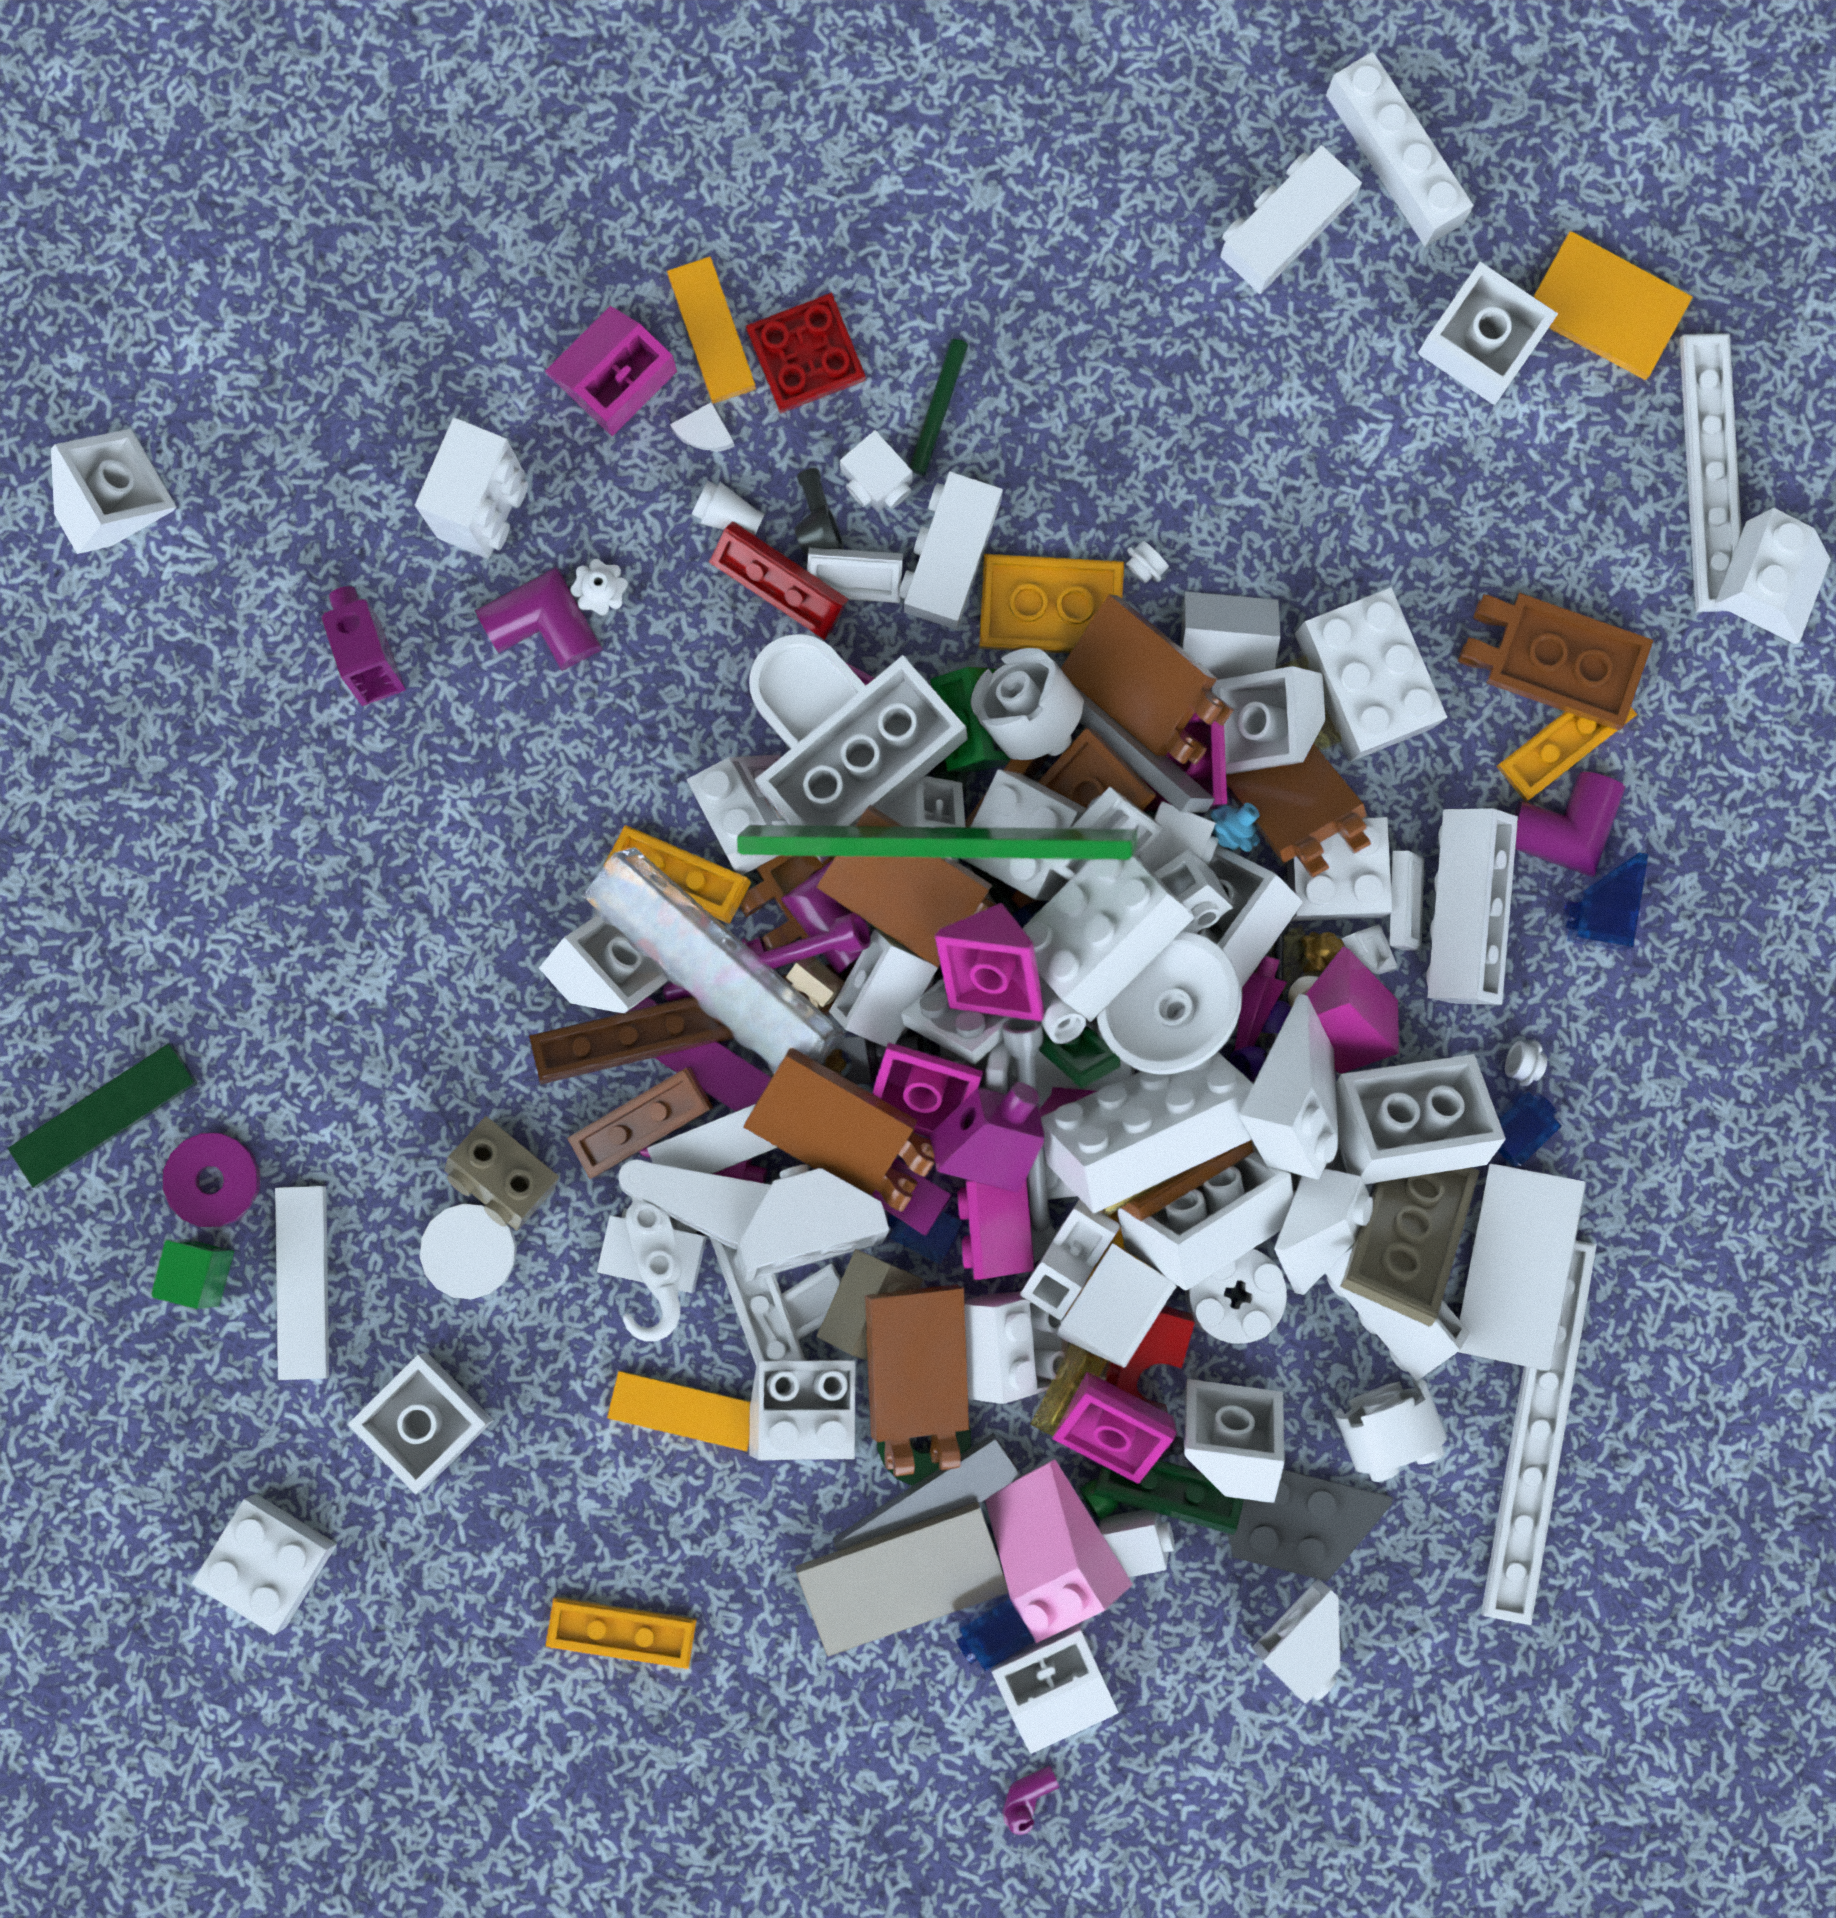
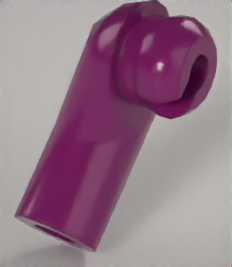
M1050 1765L1015 1781L1009 1787L1002 1812L1004 1823L1012 1833L1024 1835L1030 1832L1034 1826L1032 1818L1037 1798L1060 1788Z

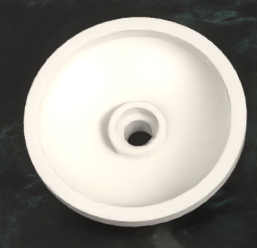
M1181 931L1097 1015L1101 1034L1110 1049L1121 1060L1138 1070L1154 1074H1171L1191 1069L1214 1055L1224 1045L1234 1030L1240 1014L1242 1001L1239 976L1233 963L1219 946L1201 935ZM1180 1008H1185V1014L1180 1019L1173 1020L1174 1012Z

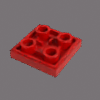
M832 292L746 325V331L780 414L866 381L865 373Z

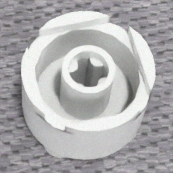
M1025 648L1007 654L1001 658L1004 662L1003 666L993 674L987 669L976 683L971 697L973 712L981 725L1011 759L1029 760L1046 754L1053 756L1061 754L1070 746L1072 741L1071 734L1080 721L1084 704L1083 697L1056 662L1041 649Z
M1251 1249L1187 1291L1185 1290V1301L1189 1313L1194 1317L1195 1323L1205 1333L1224 1342L1244 1344L1266 1337L1276 1327L1286 1307L1287 1291L1283 1274L1278 1266L1262 1252ZM1237 1281H1240V1289L1247 1293L1245 1301H1237L1235 1307L1231 1308V1299L1224 1296V1291L1226 1287L1234 1288Z
M1412 1379L1415 1388L1405 1390L1402 1389L1400 1381L1386 1384L1351 1399L1349 1402L1352 1410L1346 1414L1341 1408L1335 1412L1337 1423L1356 1471L1369 1473L1373 1482L1384 1481L1394 1477L1399 1473L1398 1467L1414 1461H1417L1418 1464H1427L1445 1455L1442 1445L1445 1443L1447 1435L1426 1381Z

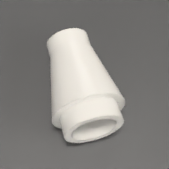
M708 480L692 512V515L702 519L700 524L724 530L733 521L754 536L765 514L756 510L722 482L716 485Z

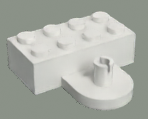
M794 634L781 637L767 645L755 659L750 672V692L757 710L790 748L785 755L758 776L755 782L762 794L789 825L855 826L869 805L882 812L968 740L966 726L903 655L865 686L836 651L826 642L813 636ZM817 856V857H818V859H819L821 862H823V861H824L825 859H827L829 856Z

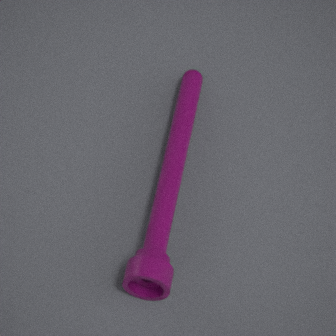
M853 912L838 917L835 920V924L830 925L829 931L668 983L663 989V995L668 1001H676L833 949L837 952L844 951L847 954L859 952L870 947L871 936L869 927L865 919Z

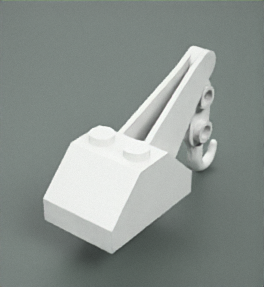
M641 1160L626 1162L619 1172L620 1187L625 1194L632 1198V1204L625 1216L626 1229L639 1276L659 1301L662 1311L659 1323L649 1328L637 1324L631 1314H625L623 1321L627 1330L634 1337L641 1340L658 1341L667 1337L676 1328L679 1321L680 1302L678 1292L682 1263L669 1216L737 1250L744 1282L848 1254L854 1252L855 1248L862 1250L882 1244L889 1232V1227L881 1201L822 1168L809 1171L808 1165H799L781 1171V1179L775 1180L772 1185L669 1167Z

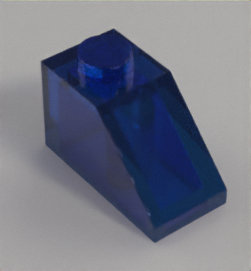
M1639 852L1627 858L1575 894L1574 901H1567L1563 913L1562 927L1569 929L1568 942L1618 951H1625L1634 947L1649 854Z

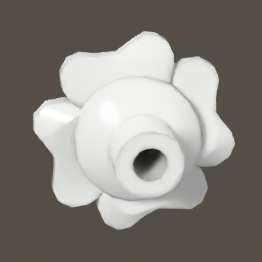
M594 559L591 561L589 568L586 566L577 568V579L570 591L573 596L579 598L578 606L581 610H593L600 616H605L609 612V607L612 609L621 608L622 594L628 588V582L625 578L620 577L621 569L618 565H606L599 559Z

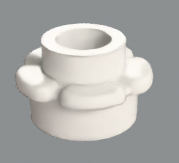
M1142 541L1134 550L1131 547L1127 549L1128 554L1132 558L1126 565L1143 583L1146 584L1151 578L1155 582L1161 581L1162 578L1160 576L1169 566L1148 543Z
M1517 1041L1511 1047L1506 1059V1075L1516 1079V1082H1519L1521 1086H1528L1533 1080L1538 1081L1541 1079L1547 1067V1056L1541 1053V1044L1537 1041H1532L1531 1044Z

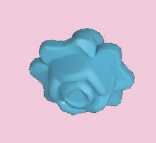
M1245 803L1240 809H1232L1228 805L1219 806L1218 809H1214L1210 813L1211 818L1216 823L1212 833L1216 835V838H1219L1218 843L1222 847L1230 848L1232 851L1241 848L1249 852L1253 846H1257L1260 842L1259 837L1255 834L1256 827L1253 824L1260 814L1254 805Z

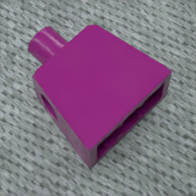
M344 586L333 590L328 596L333 610L325 612L321 618L342 680L362 707L405 691V685L380 619L366 599H359L357 591L353 586Z
M1017 1082L1007 1095L984 1088L972 1092L930 1135L937 1172L1018 1193L1039 1154L1045 1138L1037 1106L1039 1095L1036 1090L1026 1083Z

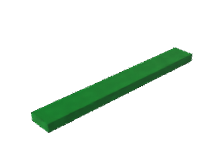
M748 825L737 836V851L741 855L1130 860L1137 848V829Z

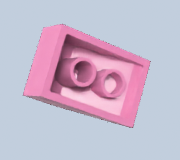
M1055 1459L1021 1476L985 1500L1011 1602L1037 1643L1105 1611L1133 1585Z

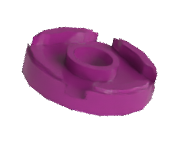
M201 1133L184 1140L170 1153L163 1169V1192L169 1207L183 1221L198 1227H223L238 1221L248 1212L247 1210L251 1207L253 1201L256 1200L260 1190V1169L254 1154L239 1140L222 1133ZM210 1166L218 1168L224 1177L222 1188L214 1194L204 1192L199 1183L202 1171Z

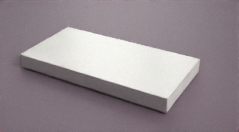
M1492 1163L1489 1164L1460 1315L1461 1323L1470 1334L1458 1352L1551 1372L1586 1188L1585 1181Z

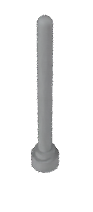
M1012 1018L1002 1025L1004 1046L1015 1057L1017 1081L1030 1085L1038 1093L1035 1055L1043 1044L1041 1021ZM1042 1145L1027 1176L1031 1226L1037 1232H1044L1050 1226Z

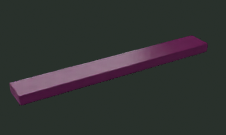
M647 997L627 1012L659 1004ZM717 1042L654 1057L676 1073L691 1067L703 1090L735 1112L756 1104L771 1080L770 1076ZM895 1159L890 1167L900 1173L911 1176L918 1182L911 1193L913 1195L902 1212L889 1206L877 1190L871 1196L881 1201L883 1209L927 1236L952 1198V1195Z

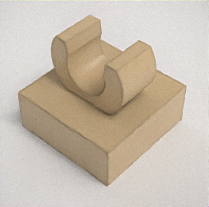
M812 956L796 962L786 978L793 984L786 989L783 999L789 1002L798 995L799 991L807 994L810 1003L804 1010L803 1015L809 1017L818 1012L821 1007L836 1000L845 982Z

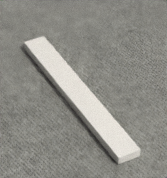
M1575 1241L1551 1372L1526 1366L1523 1369L1481 1614L1486 1617L1527 1625L1532 1624L1597 1244Z

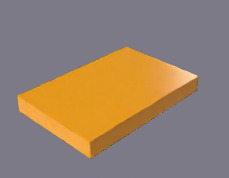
M1572 231L1566 236L1533 296L1558 313L1549 329L1645 381L1653 371L1693 296Z
M984 554L979 649L1016 651L1025 648H1037L1049 653L1070 654L1107 596L1111 594L1117 595L1121 599L1123 598L1124 561Z

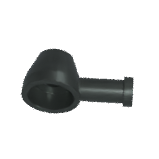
M810 468L803 470L797 475V479L803 487L810 514L795 526V534L803 553L808 555L809 547L844 549L836 521L828 507L821 486L819 469Z

